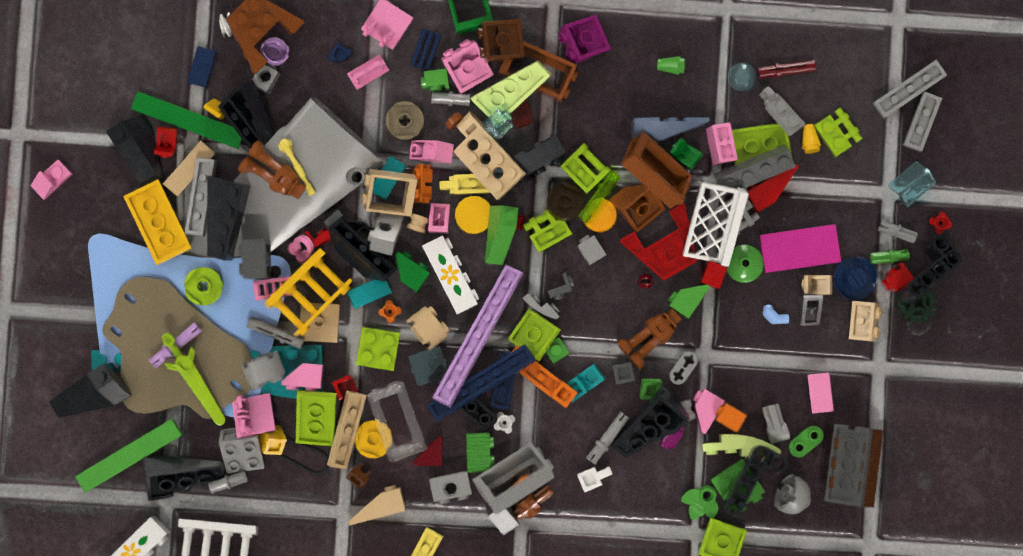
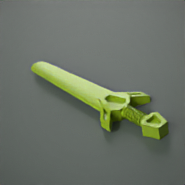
M166 332L162 335L164 346L170 347L169 349L172 350L171 352L175 355L176 362H164L168 369L179 371L213 421L219 426L223 425L225 417L193 363L195 354L193 347L191 346L188 355L181 354L175 344V337Z

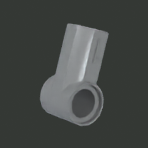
M776 403L762 407L770 443L774 444L790 439L789 430L783 421L779 404Z

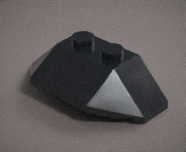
M340 217L328 228L336 252L363 277L385 282L397 270L394 252L391 256L370 250L371 242L368 241V236L372 229L364 222Z

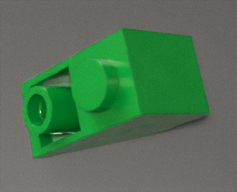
M405 251L402 254L397 252L396 259L401 282L418 293L430 276L428 272L429 267L421 262L417 265L411 261L413 257Z

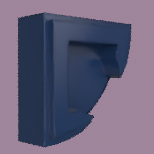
M336 43L327 60L343 62L351 57L353 51Z

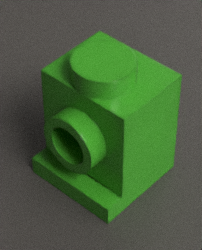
M447 69L424 71V77H421L422 89L426 88L427 90L430 89V92H437L445 87L446 91H449Z

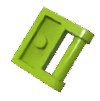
M584 143L560 168L587 194L611 169L608 166L605 167L587 149L588 146ZM581 154L600 172L597 176L578 158Z

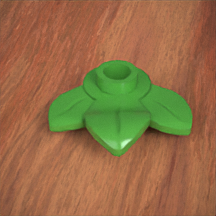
M704 485L699 489H690L682 496L681 502L689 505L688 512L692 520L700 518L704 514L709 518H714L718 512V505L715 501L717 494L712 486ZM708 491L710 493L709 497L704 498V492Z

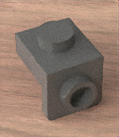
M563 273L562 277L565 285L547 291L550 299L554 298L556 301L565 298V293L572 291L571 287L574 286L571 275L567 276L566 273Z

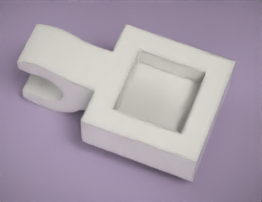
M610 466L598 472L595 467L578 473L577 476L584 492L601 486L602 482L600 479L612 475Z

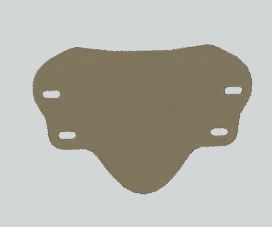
M135 277L127 281L118 291L114 309L103 326L102 330L105 338L115 345L122 354L120 376L132 395L125 399L123 403L129 410L143 414L162 411L178 405H186L201 417L212 419L179 371L168 369L164 363L156 369L153 366L154 364H151L149 358L162 349L161 347L164 345L162 335L169 332L176 338L191 326L193 322L202 330L201 333L185 344L179 351L183 355H188L191 346L195 351L193 363L220 410L234 402L237 396H245L252 387H249L241 364L244 362H252L248 348L242 342L210 322L165 280L151 277ZM126 293L136 299L134 304L125 299L124 295ZM111 327H117L122 332V336L118 337L111 331ZM176 357L168 358L165 362L175 363ZM232 380H235L242 386L240 391L231 386L230 382Z

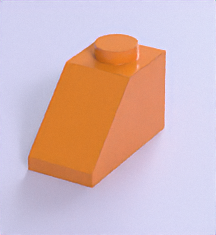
M727 403L723 406L720 405L714 414L717 416L716 421L734 432H738L747 416Z

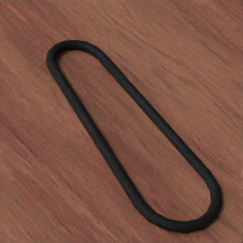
M286 437V439L290 442H293L295 444H298L300 446H303L305 448H308L310 450H313L324 455L326 461L328 462L329 458L327 454L323 451L308 446L306 444L296 443V440ZM278 455L281 458L293 463L294 465L314 475L323 474L329 468V466L326 464L324 470H322L321 472H314L300 465L299 463L287 458L284 455Z

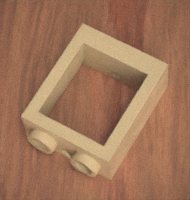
M369 169V175L366 174L364 186H367L366 193H363L361 198V204L364 205L365 210L411 216L417 186L416 176L414 174ZM375 177L406 181L402 206L371 202Z

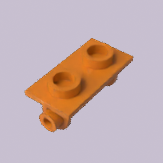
M418 164L413 169L412 174L417 178L414 203L422 202L429 204L430 200H432V186H425V182L432 183L433 169H431V165Z

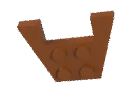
M244 0L225 19L236 42L240 44L243 55L248 60L253 74H256L268 62L254 46L277 22L291 35L305 23L302 19L268 0Z

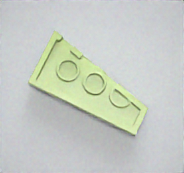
M537 60L477 93L470 99L498 126L551 76V73Z

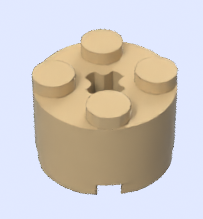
M424 306L408 318L406 322L407 324L412 323L413 326L410 329L423 345L425 343L429 345L426 349L430 351L448 337L447 332L450 330L444 322L440 323L437 320L436 316L438 315L431 306L429 308Z

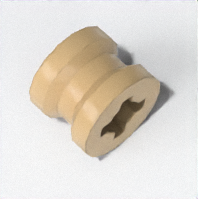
M412 213L410 216L411 222L407 225V228L425 234V225L429 223V219Z

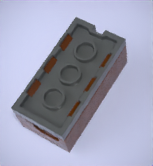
M834 424L825 501L874 508L884 430Z

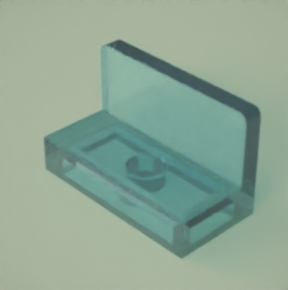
M914 162L888 186L898 194L902 204L908 208L935 185L936 181L930 170L920 163Z

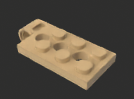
M469 111L456 125L466 139L453 152L497 200H500L526 173L492 137L490 131L483 125L480 119ZM472 140L478 142V148L474 151L469 146ZM488 153L491 161L485 165L482 162V157ZM500 167L503 169V176L498 179L495 176V170Z

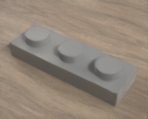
M925 91L922 93L903 146L922 152L942 98Z

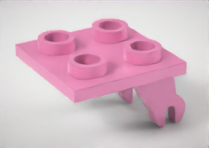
M379 0L361 30L364 31L363 35L365 37L370 35L380 42L379 46L383 47L386 45L393 50L414 18L387 0Z

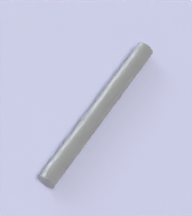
M177 144L178 167L184 160L183 144ZM184 190L178 197L176 196V216L179 221H184Z

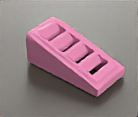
M291 276L253 281L255 300H267L272 295H269L268 284L272 285V292L274 293L277 291L276 283L279 282L281 287L284 281H287ZM260 285L264 286L265 295L261 296ZM285 293L282 297H287V296H292V295H291V294L288 295L287 293Z

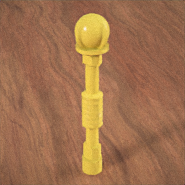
M290 139L280 140L278 148L283 153H286L287 157L289 156L299 179L307 187L306 192L309 196H312L316 192L311 183L306 179L302 166L298 164L293 155L292 141Z

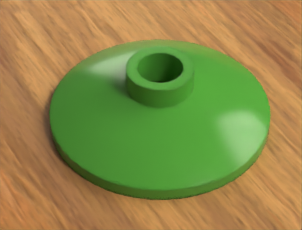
M736 246L733 249L729 267L726 266L727 273L735 281L741 283L751 282L757 279L763 270V257L753 246ZM743 260H747L749 262V265L747 267H744L742 265Z

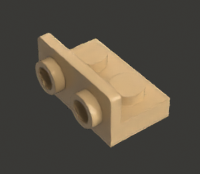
M852 301L849 339L876 342L880 336V327H878V319H881L882 316L880 304Z

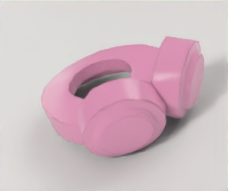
M299 235L294 239V242L289 244L288 252L296 256L298 263L304 264L313 254L314 245L309 237ZM300 242L305 244L307 250L301 251Z

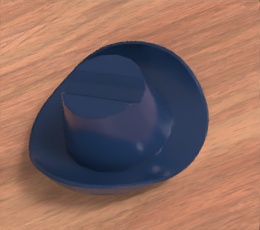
M849 257L842 260L835 268V286L838 292L849 300H862L868 297L876 287L878 280L876 268L865 258Z

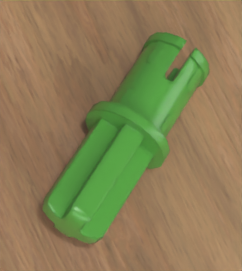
M888 249L887 252L870 254V262L873 264H892L893 262L909 261L910 258L908 249L896 251Z

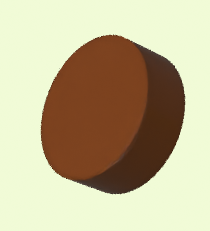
M460 112L453 114L447 120L446 126L450 130L455 129L464 116Z

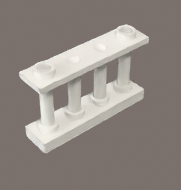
M179 519L178 527L183 528L184 532L181 556H189L192 533L195 532V529L202 530V534H204L201 556H209L211 535H214V531L221 532L223 536L220 556L229 555L230 539L233 533L241 534L240 537H242L240 556H248L250 538H252V535H258L257 526Z

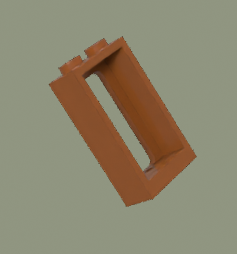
M523 41L525 56L536 61L538 60L547 66L563 72L565 75L558 89L542 83L535 91L559 102H562L563 98L567 99L571 91L568 86L571 81L575 82L579 73L576 70L577 65ZM514 59L503 61L499 70L500 76L507 78L516 73V71L511 69Z
M645 132L632 139L621 164L670 209L675 205H681L686 199L685 195L691 186L690 182L693 176Z

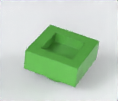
M559 337L552 342L546 351L553 364L569 354Z
M642 379L639 395L641 400L650 399L662 386V381L660 379Z

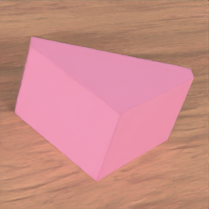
M431 203L428 225L429 233H449L450 204Z

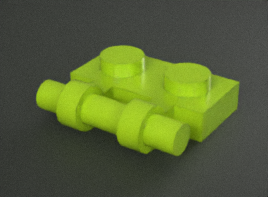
M841 107L835 111L838 119L834 121L831 115L814 125L815 130L834 157H837L852 146L848 141L849 138L852 137L856 143L863 139L858 133L859 129L853 126L849 120V115L844 113ZM841 123H843L845 128L848 130V133H846L845 135L838 127V125Z
M547 209L544 210L543 214L536 218L532 217L528 219L529 222L523 224L526 232L532 228L535 230L536 233L529 237L538 253L572 235L566 222L556 221ZM549 220L550 225L540 229L539 224Z

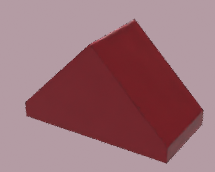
M439 435L412 464L414 466H442L443 437Z

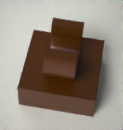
M362 463L358 467L354 466L346 476L360 490L370 479L369 475L371 474V470L366 474L361 471L364 465Z

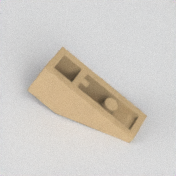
M396 485L385 487V491L381 492L351 518L348 524L353 525L406 511L401 487L396 488Z

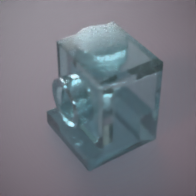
M498 108L489 118L482 121L483 128L498 141L514 126L512 122L513 117L506 109L502 111Z

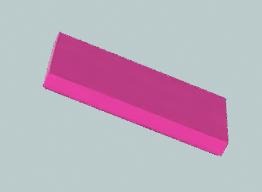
M836 224L759 235L765 273L841 262Z

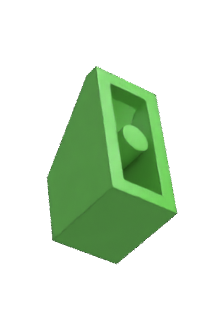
M702 285L681 289L678 292L674 291L668 299L670 302L668 306L686 319H689L710 286Z

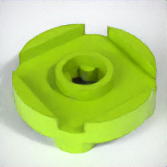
M201 267L193 269L184 281L187 298L197 305L213 304L223 293L224 283L217 271L211 268ZM200 282H202V283L207 282V283H208V285H207L208 290H207V291H206V290H203V291L200 290V288H201V286L199 285Z

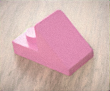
M57 160L45 172H38L31 187L45 200L72 173L60 160Z

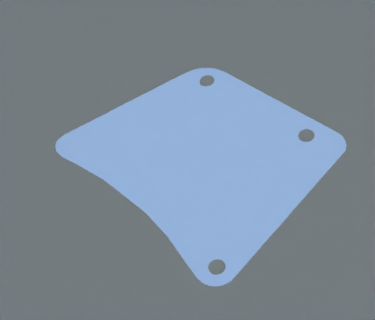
M99 233L90 238L88 253L100 354L106 356V363L113 362L116 369L121 366L114 362L115 355L121 354L120 350L105 338L102 329L114 309L118 291L127 281L135 277H151L169 282L199 313L220 330L242 342L248 348L249 353L256 350L261 356L271 351L274 338L246 327L251 316L277 327L281 311L273 306L268 309L263 304L266 300H255L253 281L266 279H243V275L239 273V264L242 263V257L224 261L217 258H200L180 254L160 265H156L149 249L108 234ZM271 255V266H278L281 269V275L278 278L289 277L291 270L288 262L280 256ZM206 267L214 269L220 274L224 283L223 293L215 303L197 305L187 298L184 281L193 269ZM200 282V284H199V285L201 286L200 290H201V291H203V290H206V291H207V290H208V287H207L208 283H207V282H205V283ZM279 282L276 283L277 290L280 288ZM268 284L269 295H270V294H273V292H272V285H271V284ZM260 285L261 296L265 295L264 286ZM126 293L124 295L125 299L130 303L134 304L136 302V299L130 294ZM111 327V331L118 337L122 336V332L117 327ZM230 382L231 386L236 390L240 391L242 389L239 383ZM262 387L255 390L251 388L244 398L260 395ZM232 403L221 410L223 415L234 417Z

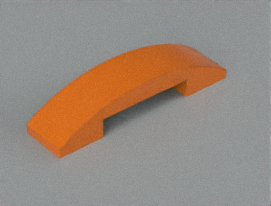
M534 362L519 372L537 388L565 408L577 394L574 389L559 380L538 362Z

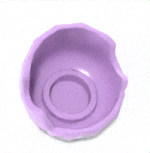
M271 37L262 43L260 54L268 61L267 64L279 66L288 59L289 47L282 39Z

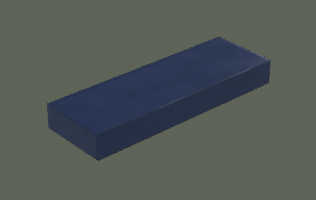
M501 350L499 360L511 352ZM515 375L493 388L490 407L509 410Z

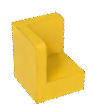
M275 425L276 430L259 434V443L263 454L282 455L287 439L280 425Z

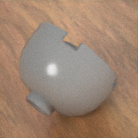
M793 474L788 475L782 480L781 483L784 485L781 491L778 488L776 490L774 506L778 510L790 515L802 512L811 502V492L808 484Z

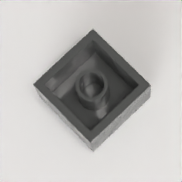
M242 240V244H239V256H242V263L239 264V273L243 275V279H272L270 240Z

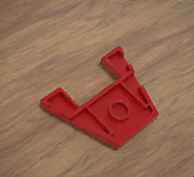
M684 203L669 211L678 230L647 248L643 247L635 232L619 240L624 247L663 281L697 262L696 258L682 255L690 226ZM694 243L690 245L688 252L695 253Z

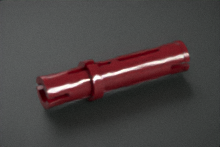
M815 60L780 65L779 63H774L773 66L758 67L757 75L758 79L815 72L816 63Z

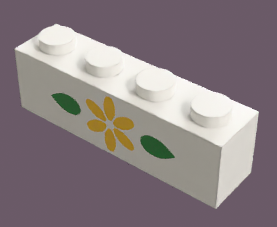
M442 235L423 245L422 247L457 315L478 305L476 301L479 300L475 289L470 290L468 283L471 282L466 272H461L459 266L462 264L458 256H453L450 251L453 246L449 238L444 239Z
M154 515L111 556H152L155 552L153 549L157 545H163L169 539L167 535L170 531Z

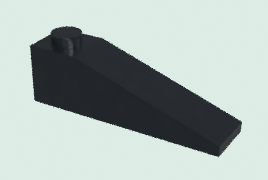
M144 114L124 120L106 131L142 187L160 180L163 189H167L163 185L165 178L159 155L154 154V149L156 148L154 131Z
M111 362L102 364L49 402L57 417L61 418L115 406L132 395L115 365Z
M164 455L143 458L148 501L173 497V493L184 490L186 492L191 490L190 487L197 484L206 485L208 482L224 478L225 476L224 461Z

